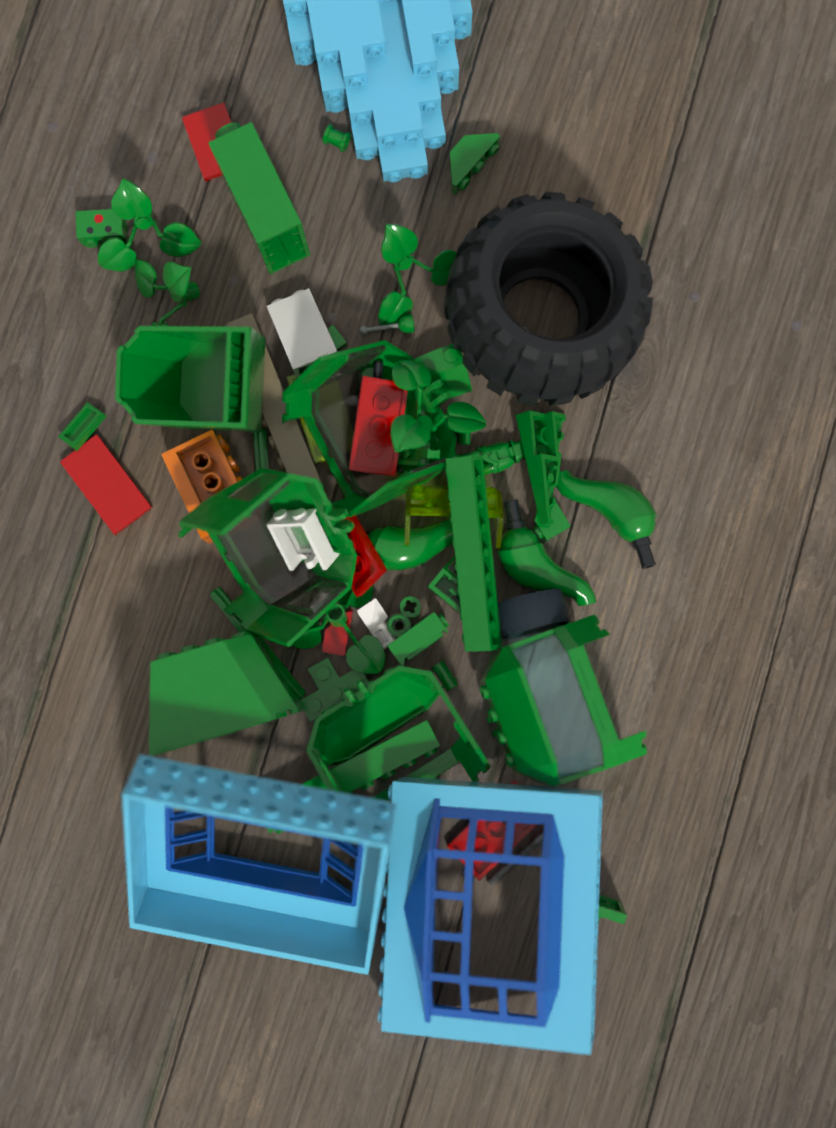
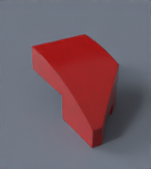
M352 609L346 611V624L349 629L351 628L353 616ZM329 624L326 627L322 652L345 656L349 635L342 626L334 627Z

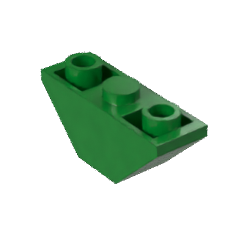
M498 133L464 135L450 151L449 163L453 194L456 195L460 189L462 191L465 190L473 174L480 173L485 166L487 158L489 156L494 157L500 149V135Z

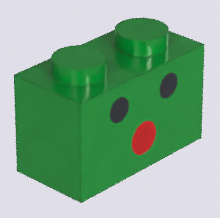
M112 209L76 211V237L83 246L88 248H96L106 240L118 237L124 243H127V220L118 217Z

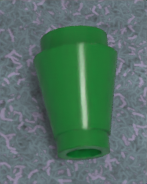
M394 614L387 622L389 633L395 637H400L411 628L410 620L404 614ZM399 621L403 622L404 628L402 630H397L395 627L396 623Z

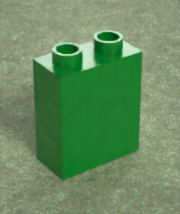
M234 122L221 127L215 134L216 139L208 142L223 180L269 274L271 275L310 256L302 223L252 122L244 126Z

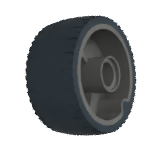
M561 589L532 592L497 603L502 639L536 634L569 623L568 610Z

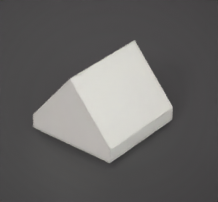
M388 620L381 622L370 631L381 642L383 649L388 648L390 643L399 638L389 633L387 629Z

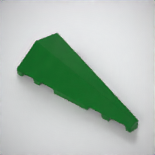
M529 410L517 414L516 419L540 524L549 525L553 524L554 521L550 516L551 508L556 504L553 492L554 487L558 486L562 455L559 452V444L564 439L561 427L562 422L566 421V414L553 411L544 414Z

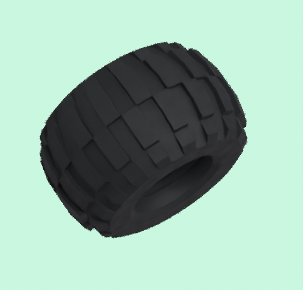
M545 192L541 199L538 200L535 195H522L513 198L503 209L497 206L487 213L478 222L477 227H473L467 233L458 247L447 278L448 282L444 294V313L446 320H449L448 333L454 349L460 348L461 352L464 353L462 358L463 365L473 377L476 374L484 376L488 380L486 388L501 396L505 390L517 395V403L532 406L539 399L549 402V406L567 404L577 395H579L580 399L588 397L601 390L608 381L615 379L644 340L645 329L650 323L653 297H647L652 290L653 284L650 265L646 266L645 260H640L643 248L635 235L632 236L631 233L625 235L621 231L623 222L613 213L608 211L604 216L593 209L595 202L580 196L576 202L565 200V194L559 192ZM526 280H543L559 286L570 295L577 306L579 321L575 335L571 338L556 339L530 332L510 315L503 302L505 296L514 286Z

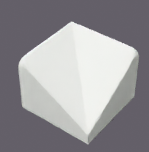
M376 598L357 610L369 631L381 622L389 619Z

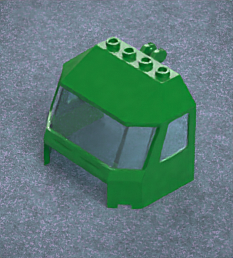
M595 614L494 650L480 680L482 685L479 686L481 696L484 700L487 699L490 707L487 709L489 717L486 719L488 723L495 722L497 729H494L491 733L493 737H497L499 744L505 748L506 754H504V759L508 768H512L514 772L544 786L555 787L618 766L647 754V747L645 744H642V739L646 738V730L618 740L584 648V644L610 635L606 629L601 630L598 627L599 619Z

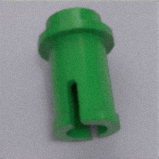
M444 660L431 668L443 685L441 686L442 689L445 688L446 692L458 685L457 677H453Z

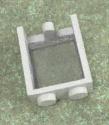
M281 509L275 512L273 518L266 524L289 571H293L302 559H306L304 563L308 569L315 567L319 562L322 569L327 570L339 555V553L333 551L315 514L316 509Z

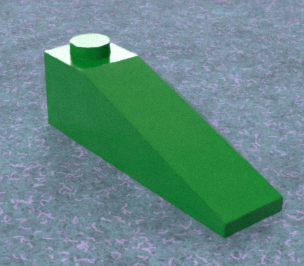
M453 344L433 350L414 359V361L421 363L429 370L431 374L430 384L434 381L442 380L443 385L441 388L432 392L435 398L442 393H449V399L473 391L467 368L463 365L462 352L460 348L455 350Z

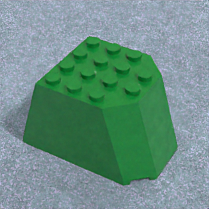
M138 326L130 340L124 346L121 345L117 349L115 400L123 405L135 424L210 431L213 429L214 431L262 432L266 338L252 327Z
M244 631L232 635L233 638L231 639L213 638L204 641L205 646H186L181 648V653L166 652L157 655L158 660L150 662V756L286 717V711H289L290 715L303 711L300 702L258 636Z

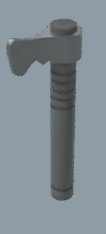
M537 826L529 832L533 839L514 855L527 856L538 846L541 847L543 845L544 831H540ZM504 863L486 879L487 882L493 887L518 864Z

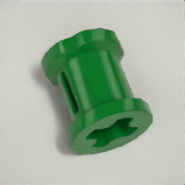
M329 124L323 135L322 143L340 148L341 152H345L351 140V133L341 132Z
M411 596L405 597L400 603L401 613L411 619L419 615L421 610L419 600ZM409 601L411 604L416 603L417 605L414 608L415 612L412 614L410 611H404L407 607L406 603Z

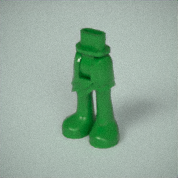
M509 440L508 442L481 445L480 447H475V451L465 454H457L454 451L453 457L483 455L484 474L486 475L490 473L496 474L510 468L514 463H519V459L525 458L521 440L515 442Z

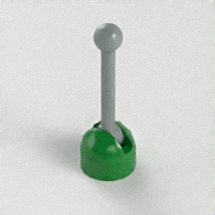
M413 314L404 315L395 324L375 327L362 326L360 327V333L366 335L368 332L399 328L404 333H414Z

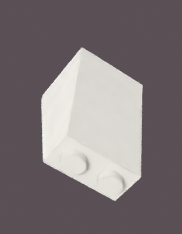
M310 289L298 290L292 296L276 299L270 305H267L296 378L320 356L337 352Z

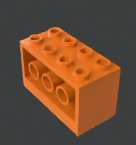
M213 429L161 454L189 513L207 498L243 479L241 475L238 476L237 474L240 472V468L236 460L233 459L231 454L228 455L227 453L231 451L227 441L221 434L217 435ZM218 482V485L215 488H212L213 485ZM249 487L231 497L247 502L252 500V497L247 495L250 492ZM258 507L250 513L251 516L249 518H243L228 533L231 534L258 521L257 514L260 513ZM197 529L202 540L209 544L213 543L206 531Z

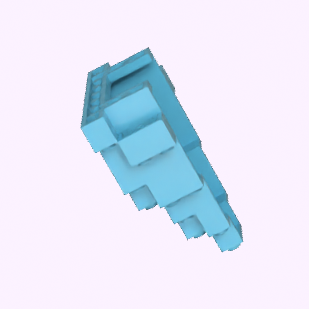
M283 0L295 65H310L312 62L318 63L326 112L337 113L348 108L357 159L371 160L375 156H379L383 181L397 182L402 178H420L424 174H428L425 148L436 149L445 145L446 141L440 93L450 94L458 90L459 64L455 39H464L467 36H471L473 13L471 1Z

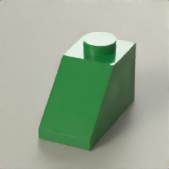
M557 502L551 508L550 517L554 520L553 524L541 525L536 508L533 520L535 527L532 530L537 535L538 540L543 539L545 543L571 527Z

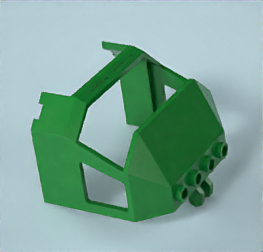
M404 666L390 668L383 673V676L366 684L361 678L356 680L359 691L353 693L348 686L345 687L343 691L346 696L342 699V702L334 707L324 709L321 715L315 719L306 750L327 789L343 793L327 766L345 762L357 756L426 712L441 695L456 719L453 725L460 737L450 749L406 777L435 779L461 762L472 782H478L479 773H486L491 768L433 673ZM389 788L371 798L392 802L388 798Z

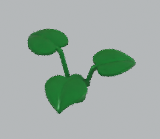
M123 178L112 197L111 207L113 212L124 220L134 218L133 229L126 244L118 237L106 240L98 251L97 259L99 265L104 269L120 272L131 269L135 265L137 254L129 247L132 245L138 228L146 230L153 226L157 235L162 238L159 243L160 249L174 257L193 253L199 248L202 241L189 226L180 222L168 224L162 233L157 225V220L153 219L152 202L148 195L136 184Z
M386 224L381 254L386 262L395 265L393 270L396 272L401 293L392 291L383 299L378 313L379 325L398 323L401 317L412 312L413 301L410 297L405 296L406 290L400 270H407L411 267L412 263H415L428 272H432L431 282L433 284L445 286L447 285L450 268L457 252L454 250L442 251L435 257L433 267H429L410 255L418 246V238L415 233L401 225Z
M139 259L135 261L136 285L143 296L147 298L153 297L155 289L168 290L171 298L175 302L180 303L159 319V323L153 322L151 326H169L164 323L168 317L182 307L187 306V301L199 298L200 291L198 285L194 281L189 282L191 267L183 266L176 262H167L163 268L165 285H158L155 283L157 275L154 268L145 260Z
M399 360L395 363L391 374L395 385L407 391L417 389L418 392L415 419L410 415L404 414L399 415L392 422L391 440L396 453L426 445L430 440L431 432L436 431L437 427L444 420H447L449 429L458 433L476 432L486 427V421L480 412L467 402L459 401L450 404L447 408V414L443 415L435 424H433L430 417L426 415L421 416V387L430 385L431 374L424 365L413 360Z
M373 586L359 597H356L353 590L350 589L337 601L341 603L340 605L334 604L326 612V617L323 618L321 625H319L320 621L318 619L292 646L300 649H310L317 646L322 639L319 630L324 629L327 622H330L334 627L342 626L355 643L346 653V660L350 668L361 674L381 673L385 664V652L381 642L371 635H365L358 641L346 624L347 614L344 610L349 605L353 608H361L368 604L373 597Z

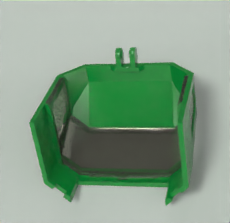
M386 340L320 356L283 391L282 402L286 403V414H282V424L301 418L304 419L345 496L344 499L332 503L334 509L339 507L345 508L349 518L374 509L426 484L445 470L446 459L454 457L456 436L453 430L448 428L447 420H444L437 427L436 431L431 432L428 442L430 443V449L440 450V459H429V464L424 466L397 464L395 477L348 470L362 376L373 377L374 362L383 361L382 379L392 380V369L397 361H414L411 355ZM437 380L429 386L421 387V416L426 415L430 417L433 424L444 415L439 405L450 398L449 393H442L436 399L432 392L441 388L443 385L442 380ZM417 389L408 391L405 414L412 416L414 419L417 413Z
M260 468L256 472L207 498L179 521V526L182 528L178 532V537L183 538L193 528L206 531L243 591L224 611L230 617L233 614L242 621L240 626L246 632L290 647L351 589L357 561V553L353 548L354 544L346 534L355 526L351 520H344L348 515L345 508L339 507L334 509L332 502L323 491L322 483L316 478ZM300 508L317 510L315 514L333 551L339 553L327 570H323L319 562L315 567L308 569L304 563L306 559H302L293 571H289L266 525L273 518L275 512L281 509L297 510ZM292 527L301 547L312 548L302 527Z

